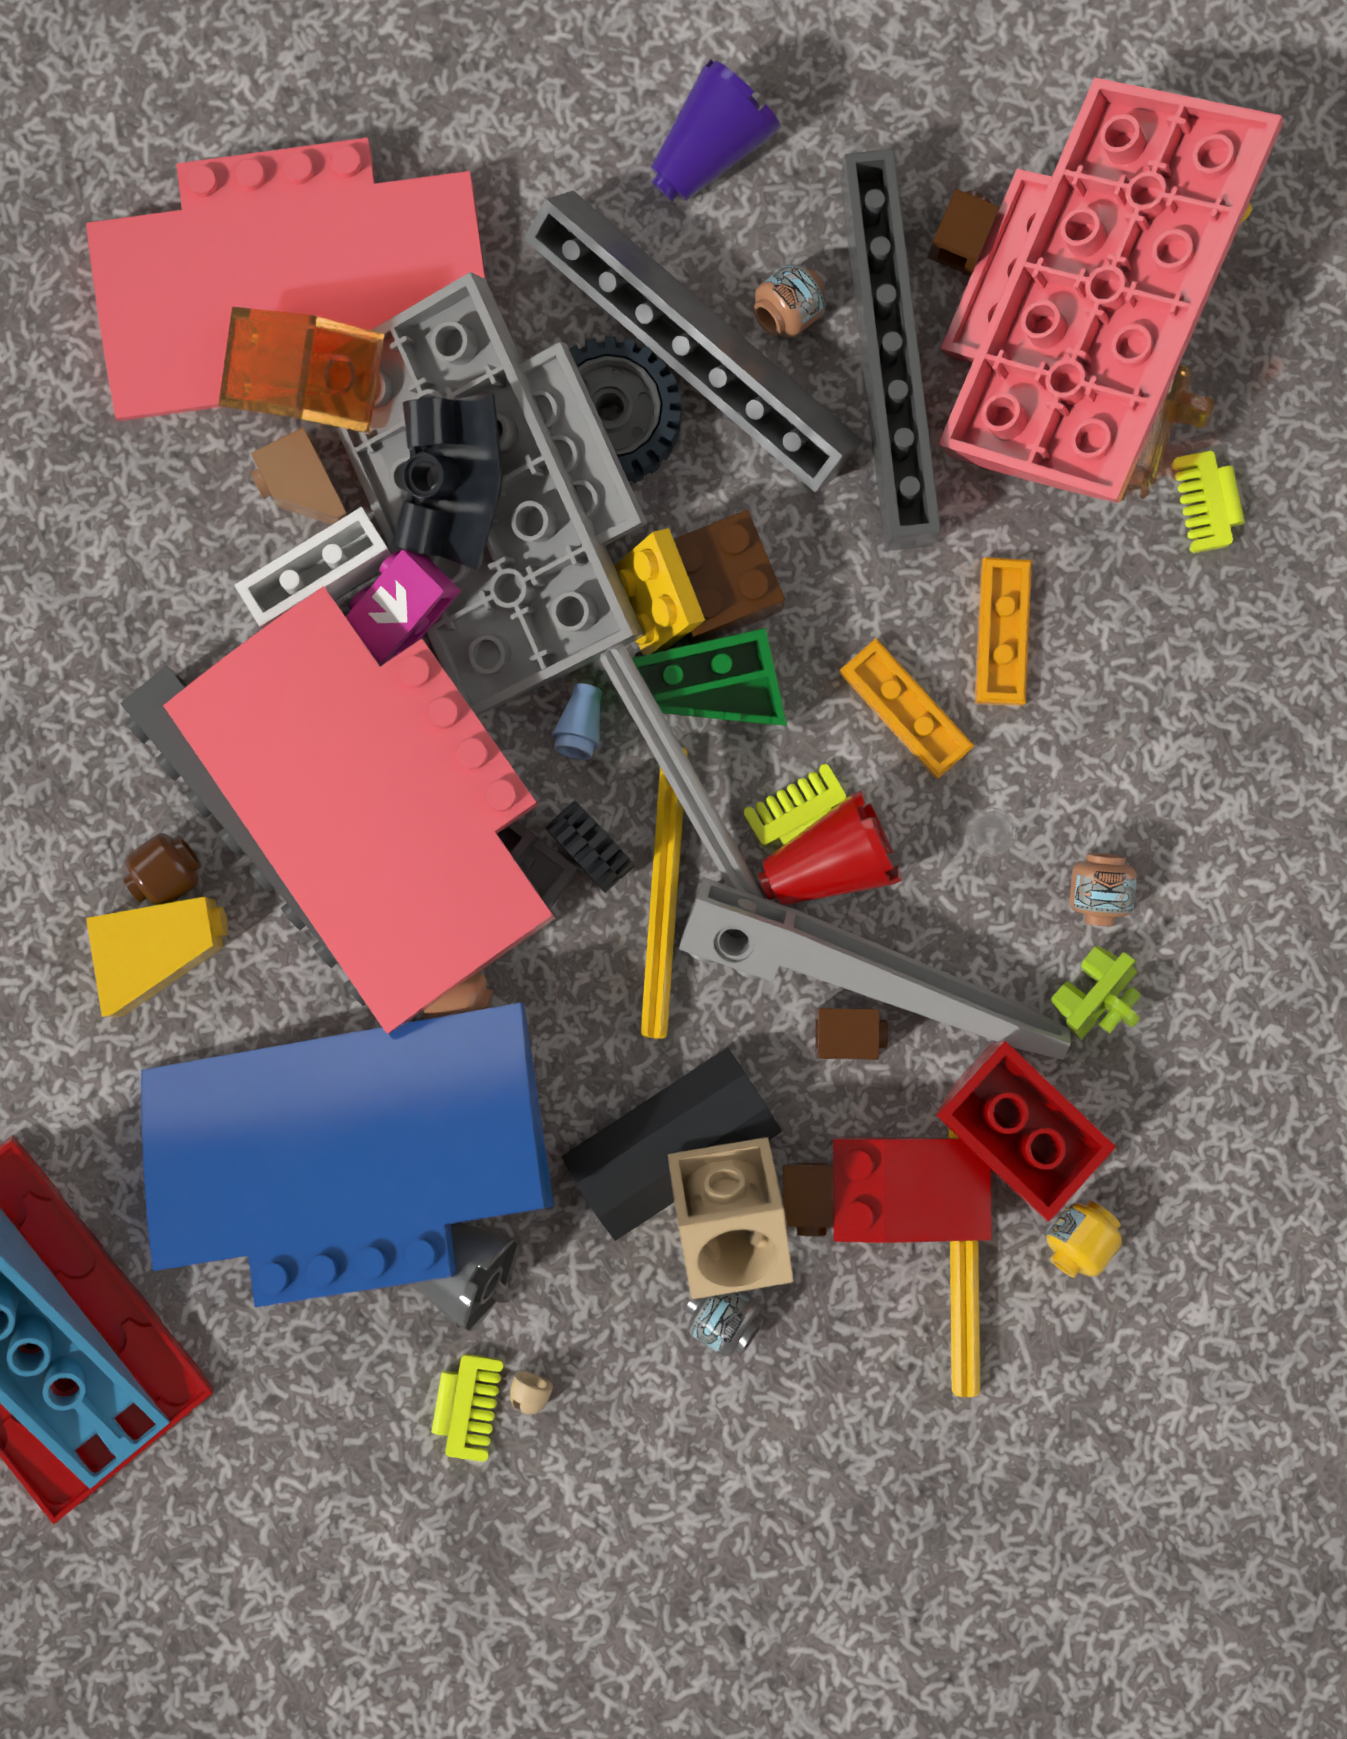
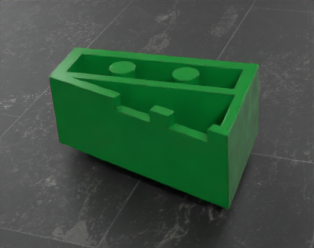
M766 628L632 658L662 714L787 726Z

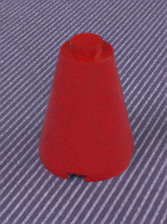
M863 790L850 795L763 860L765 871L758 873V877L769 900L777 898L781 905H789L890 886L902 881L899 866L893 867L888 857L889 854L893 853L891 845L872 804L865 805L866 794Z

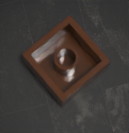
M748 509L674 538L677 550L705 618L703 623L687 634L691 645L716 639L783 611L785 597Z

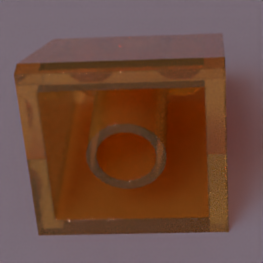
M232 307L218 406L259 415L370 433L385 334L309 314Z

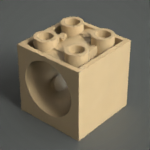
M768 1137L668 1154L691 1299L793 1282L784 1210Z

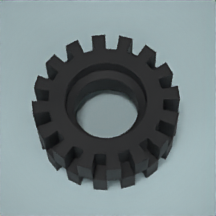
M576 801L567 806L545 827L556 842L604 893L610 890L634 867L628 856Z

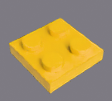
M669 528L649 534L614 565L645 634L644 637L635 641L639 645L643 656L666 651L705 621Z

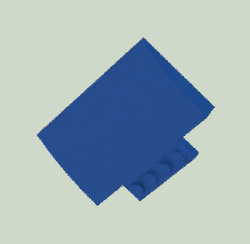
M524 1003L403 1024L390 1034H387L380 1027L141 1070L143 1169L152 1271L248 1256L254 1308L457 1276L450 1223L554 1207Z

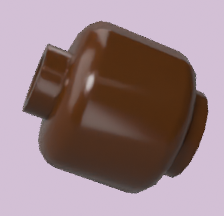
M159 833L127 855L125 863L129 875L123 878V881L130 893L140 903L146 899L155 905L171 903L197 885V870L202 865L192 848L180 835L172 838L165 833Z

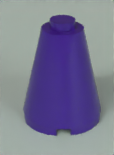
M710 59L703 66L650 167L656 174L655 178L651 181L652 184L672 202L677 196L684 201L690 199L772 138L781 128V124L772 110L765 104L758 111L760 105L752 96L754 91L734 72L717 60L713 63L712 59Z

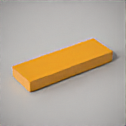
M983 557L981 560L975 704L1024 706L1026 704L1032 560Z
M877 638L840 669L839 673L936 780L974 747V744Z

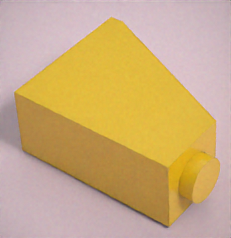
M204 896L86 918L101 1016H125L223 949L222 936L228 935V921L224 908L222 906L217 907L215 899Z

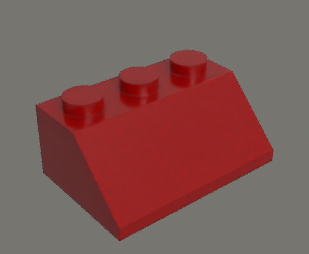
M1006 1041L989 1044L957 1079L935 1114L1046 1222H1050L1116 1148L1103 1133Z

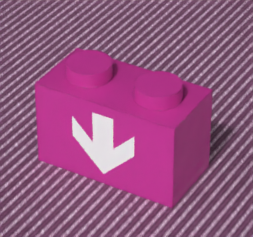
M405 549L395 551L381 564L379 568L381 575L374 584L359 591L348 605L351 611L347 614L346 618L371 654L381 664H385L420 640L462 592L425 554Z

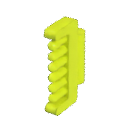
M1213 451L1175 458L1172 462L1174 470L1189 469L1177 472L1175 474L1177 481L1199 478V480L1179 484L1178 491L1184 493L1202 490L1201 492L1182 495L1180 502L1182 504H1190L1204 501L1201 504L1184 507L1183 514L1185 516L1201 513L1207 514L1186 519V527L1191 528L1209 524L1208 527L1193 529L1188 532L1189 539H1197L1190 544V551L1198 553L1228 547L1233 542L1231 527L1245 523L1233 466L1218 468Z
M823 764L819 768V774L828 790H826L816 772H810L808 775L818 794L817 796L805 778L798 780V785L807 799L806 802L795 784L787 786V791L796 804V808L784 790L777 791V798L786 811L785 814L774 796L766 798V803L776 819L773 820L763 802H757L755 808L763 820L764 826L752 807L744 809V817L762 846H767L778 839L781 840L783 845L846 799V794L829 765Z
M465 1353L461 1357L459 1373L446 1370L441 1371L431 1432L437 1435L448 1436L445 1450L447 1456L481 1462L488 1459L489 1452L486 1448L465 1445V1443L479 1446H489L491 1443V1439L488 1436L469 1434L467 1431L490 1434L493 1431L491 1424L469 1421V1418L485 1421L494 1420V1412L471 1408V1406L491 1409L497 1406V1401L494 1398L475 1396L473 1393L490 1396L498 1395L499 1388L497 1386L475 1383V1381L499 1383L501 1381L500 1374L477 1369L500 1372L504 1365L501 1359Z

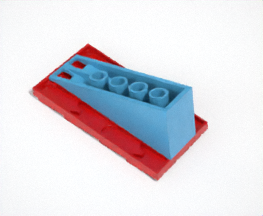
M11 1135L0 1144V1457L54 1525L212 1394V1385L205 1378L202 1370L165 1327L160 1317L105 1252L99 1240L65 1201L60 1191L15 1136Z

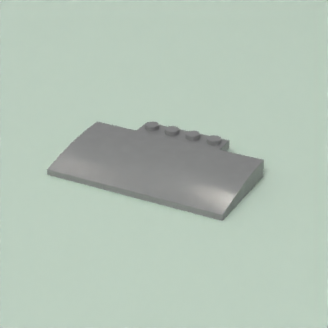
M469 272L309 366L391 553L403 549L392 544L402 503L407 495V489L404 487L402 480V471L406 461L410 458V452L407 449L403 402L422 398H447L452 400L488 392L495 395L503 483L481 567L479 570H473L440 556L426 555L462 591L427 631V634L442 668L476 716L599 659L601 654L612 646L618 644L626 646L645 636L605 546L648 523L567 344L558 342L522 362L486 279ZM435 465L430 468L427 475V481L431 489L438 482L439 474Z

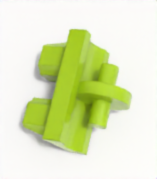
M1096 945L1080 965L1081 970L1097 982L1091 991L1085 995L1067 981L1051 998L1052 1005L1066 1020L1070 1032L1081 1041L1107 1010L1109 1012L1098 1025L1109 1034L1120 1021L1134 1028L1141 1020L1131 1009L1142 996L1136 989L1130 986L1120 999L1117 998L1138 973L1133 967L1136 963L1135 960L1125 952H1122L1117 957Z

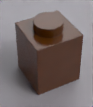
M955 188L927 258L971 276L1000 206L992 204L988 197L979 192H963Z
M815 1009L816 1059L879 1060V1049H887L888 1022L887 1020L879 1019V1009Z
M790 1162L783 1165L786 1227H797L798 1236H826L827 1227L833 1228V1163Z

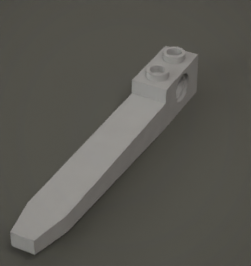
M702 878L679 945L680 950L688 952L696 960L706 963L717 962L736 969L739 974L747 978H763L771 982L774 981L779 966L985 1038L997 1042L1006 1041L1011 1047L1062 1060L1071 1045L1069 1028L1020 1003L798 910L710 879ZM738 929L747 936L735 938L730 936L726 930Z

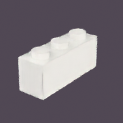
M360 507L234 586L259 627L263 629L322 586L336 600L380 573L379 568L391 553L363 508Z

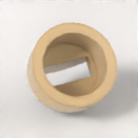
M527 1371L516 1372L510 1387L512 1406L515 1409L521 1410L526 1415L538 1413L546 1406L553 1389V1384L548 1379Z

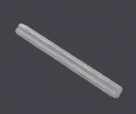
M622 644L607 649L601 654V663L727 886L763 898L762 890L627 649Z

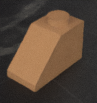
M304 427L251 452L258 469L250 473L264 499L272 495L280 508L331 525L349 515Z

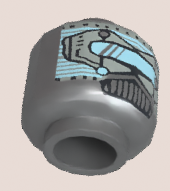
M744 1291L690 1299L685 1309L686 1312L692 1315L689 1322V1332L692 1337L723 1357L730 1356L735 1351L743 1354L752 1343L764 1321L758 1316L759 1304L757 1300Z

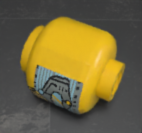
M1091 1200L1087 1201L1085 1205L1081 1203L1068 1205L1046 1235L1047 1244L1054 1252L1050 1258L1051 1262L1072 1278H1075L1079 1272L1090 1277L1100 1275L1122 1246V1236L1118 1231L1121 1226L1120 1222L1108 1210Z

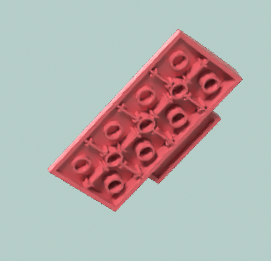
M1094 77L1053 176L1022 169L1016 170L940 348L946 356L972 363L938 443L949 457L1043 485L1120 503L1284 123L1282 115Z
M368 138L176 163L182 210L86 223L100 331L115 419L117 421L320 394L309 369L310 365L469 272L486 279L474 186L470 171L376 183L371 145Z
M322 586L250 637L163 705L387 1034L395 1031L555 919L497 835V833L531 811L538 804L422 638L380 667L332 596Z

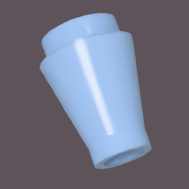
M579 683L574 685L572 695L552 733V738L555 740L553 749L558 754L577 760H589L592 758L593 750L599 749L602 690L589 684Z

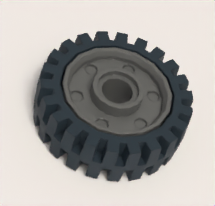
M605 336V342L597 343L596 338L585 340V346L582 348H578L577 345L572 346L569 350L597 412L606 405H615L623 411L616 420L606 421L601 419L628 481H633L635 484L644 480V475L649 472L653 474L660 468L663 460L668 459L679 436L682 406L680 392L678 391L673 373H669L667 364L661 358L657 359L654 357V352L645 345L642 349L638 348L636 341L625 338L624 343L617 342L616 336Z

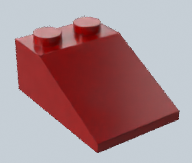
M840 1136L834 1138V1242L905 1243L992 1240L991 1168L960 1138Z

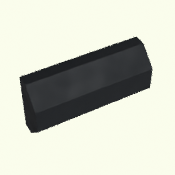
M727 1047L562 1155L561 1158L589 1206L616 1241L675 1202L668 1154L766 1137L770 1140L781 1133L782 1130L756 1088Z

